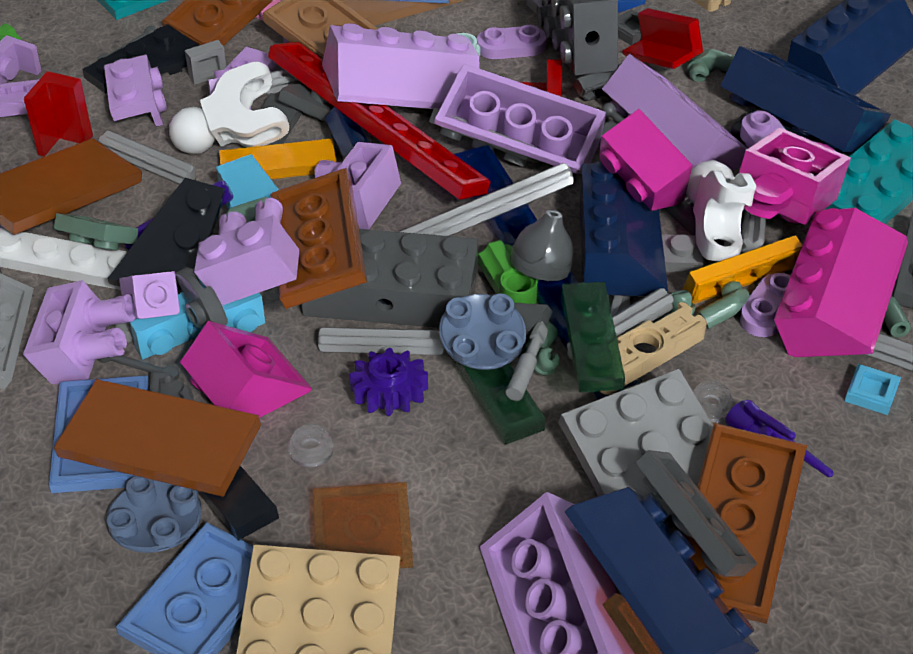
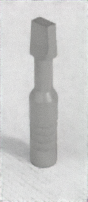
M543 321L536 323L530 335L531 341L527 351L520 356L507 387L506 395L511 400L519 401L523 398L537 364L536 355L540 346L545 343L548 329Z

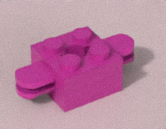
M778 128L745 151L739 173H750L756 184L752 206L745 205L744 209L755 216L771 219L779 213L786 221L805 225L813 219L816 211H823L837 200L851 157L835 151L828 145L813 142L783 128Z

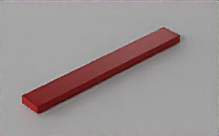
M300 42L270 46L268 58L385 145H392L393 150L456 198L461 200L488 193L491 183L488 178L387 105L337 101L323 69V59Z

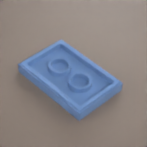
M148 375L99 379L148 391L150 388ZM96 379L60 382L49 480L51 493L126 488V483L135 476L60 458L54 449L55 444Z
M206 522L116 626L118 635L152 654H218L241 626L253 546L241 539L238 541L233 535Z

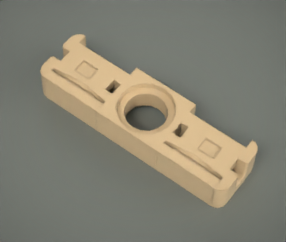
M680 302L675 312L655 323L651 320L644 322L618 337L615 346L592 359L585 356L583 376L601 393L610 395L701 342L705 336L707 321L701 315L694 317L692 315L693 308L686 303ZM639 343H648L657 350L651 353H644L637 350L634 346Z

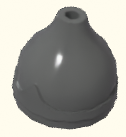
M547 210L539 220L526 226L520 232L510 251L511 264L518 271L527 276L546 281H558L568 276L573 265L574 249L572 240L563 225L561 213L555 210Z

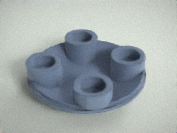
M500 293L495 295L472 294L462 298L456 297L448 302L440 321L439 333L443 347L457 362L473 369L491 370L509 364L520 354L526 339L525 323L520 313L514 307L513 299L508 295Z
M134 476L126 483V490L111 504L106 518L107 528L113 540L126 549L143 553L160 552L181 544L194 533L201 520L202 508L197 490Z

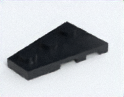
M167 24L83 68V75L87 81L106 94L107 85L104 65L114 63L120 59L147 55L151 68L158 67L160 74L168 72L169 75L182 72V68L187 67L185 50L200 45Z
M184 178L107 278L108 283L120 287L119 278L171 271L176 273L186 267L195 269L199 242L204 241L213 234L225 197V188ZM176 278L177 293L180 294L183 291Z

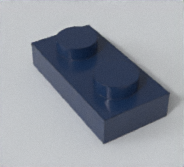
M333 107L325 117L332 132L331 137L343 155L342 161H344L357 142L373 143L364 128L337 108Z

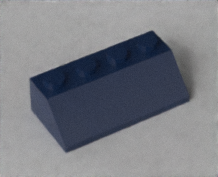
M844 0L791 40L787 61L856 95L913 49V15L905 0Z
M743 46L738 47L720 85L732 92L729 98L748 107L753 103L761 108L760 111L770 113L779 122L783 119L791 123L790 129L808 138H811L813 135L823 140L822 144L828 145L841 154L843 152L854 153L879 131L891 116L890 113L770 52Z
M601 161L593 164H582L580 227L583 294L647 296L659 288H664L668 293L659 209L651 211L643 201L637 202L628 192L626 182L617 173H610Z
M626 487L572 505L565 511V514L663 654H755L759 651L749 637L754 632L749 621L736 607L730 610L719 597L725 592L722 585L707 568H703L701 571L691 559L696 554V551L678 530L673 533L663 522L668 517L667 512L650 493L643 497L630 487Z

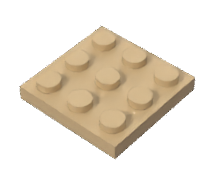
M253 545L236 654H392L400 556Z

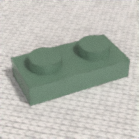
M56 213L54 229L70 233L69 240L90 244L94 242L93 246L112 250H118L119 243L134 244L137 241L138 228L86 216Z

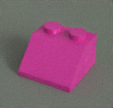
M637 109L601 136L599 156L602 164L610 173H617L626 182L628 192L637 202L643 201L653 211L679 205L685 200L693 165L640 109Z
M211 321L205 324L180 361L191 375V383L197 389L204 392L213 405L259 415V418L312 390V387L268 337Z

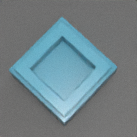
M858 364L847 391L845 402L888 415L901 377Z

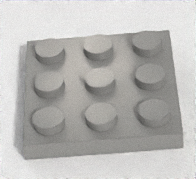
M680 369L561 414L558 421L598 496L626 487H630L643 497L649 493L654 496L643 482L645 475L635 464L648 450L669 452L698 487L713 429L710 419ZM654 496L668 514V517L663 522L672 519L671 515L674 512L663 499Z

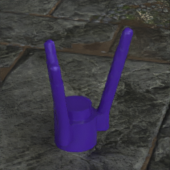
M752 400L740 401L731 408L726 416V426L795 442L793 440L796 437L794 431L762 411ZM806 450L804 461L825 476L832 477L834 474L833 470Z

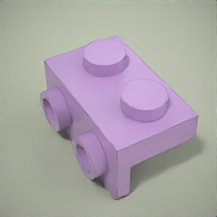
M147 55L120 59L114 63L104 65L109 109L113 120L117 121L151 112L155 125H163L161 112L167 110L162 88H164L158 67L151 68Z

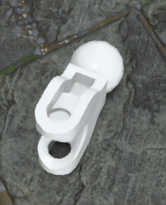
M251 62L225 72L217 82L213 93L200 100L202 109L194 106L180 110L173 116L169 124V135L174 146L185 153L194 155L203 153L212 147L215 139L220 146L229 143H239L244 147L265 146L283 138L289 131V122L282 111L274 107L255 111L250 110L253 101L271 88L272 77L269 68L261 62Z
M715 160L700 162L692 168L686 194L694 204L693 212L696 218V244L698 249L707 260L722 261L741 253L743 245L741 236L742 211L745 205L752 206L756 184L750 173H739L734 177L731 169ZM714 239H723L724 246L716 243Z

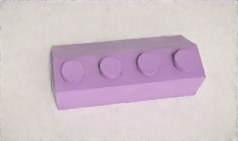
M348 23L343 26L330 25L322 66L337 101L440 109L463 63L479 68V55L470 39L459 34H450L448 37L435 36L420 30L414 33L398 32L389 27H381L378 30L364 29L359 25Z
M631 54L625 58L602 88L612 98L610 103L614 104L616 111L624 117L640 109L693 165L692 168L700 162L710 160L723 163L731 170L741 167L745 151L748 148L668 79Z
M463 63L435 118L434 124L553 166L566 163L571 172L580 175L582 164L591 163L601 141L606 112ZM455 115L465 120H468V123L453 118V116ZM488 130H493V131H496V132H500V133H502V134H504V135L510 137L511 139L506 138V137L501 136V135H498V134H495V133H492V132H489Z
M546 492L480 546L515 654H642L612 579L565 514V511L575 504Z

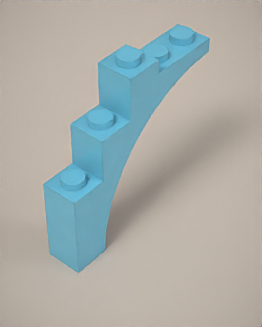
M252 154L216 167L218 181H225L233 193L234 198L226 203L228 210L231 207L265 196L271 198L270 194L279 190ZM198 278L203 289L206 288L203 282ZM183 292L178 294L180 309L178 314L144 319L136 318L133 322H130L135 349L142 360L155 354H165L177 345L196 339L201 332L200 327H196L187 315L185 305L188 304V301ZM260 293L222 305L228 320L226 326L252 332L257 326L265 324L263 301Z

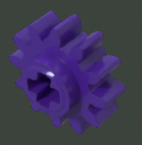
M387 348L385 353L379 355L370 351L369 362L356 360L355 372L349 374L350 388L354 392L355 404L367 402L368 413H373L378 408L383 409L387 416H391L393 410L399 408L404 412H410V401L423 403V391L428 390V372L424 371L423 360L416 359L410 362V351L408 350L401 353V355L395 354L392 348Z

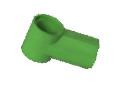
M501 240L489 243L478 254V264L496 294L508 295L513 299L514 303L537 304L538 279L523 274L511 264V245H506Z

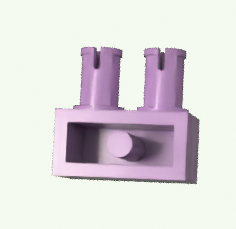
M357 142L343 162L320 160V164H317L315 168V178L347 168L352 181L359 229L369 230L401 185L392 145Z
M266 198L265 203L262 200L256 204L255 221L248 223L241 213L229 212L228 217L226 214H223L219 219L218 235H212L199 242L194 273L206 287L211 286L214 289L222 305L297 279L299 248L280 224L283 206L278 200Z
M83 280L47 288L23 355L51 384L60 385V382L89 379L96 359L122 356L124 354L123 348H126L127 340L123 331L120 328L105 329L109 325L129 323L135 320L133 297L125 294L112 299L100 300Z

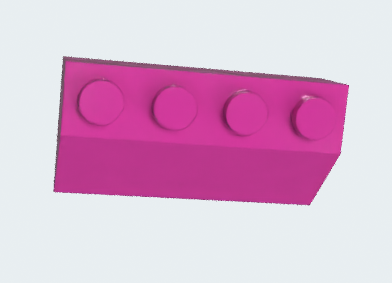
M829 208L815 212L774 318L788 355L793 357L873 354L908 245L906 235L857 208Z

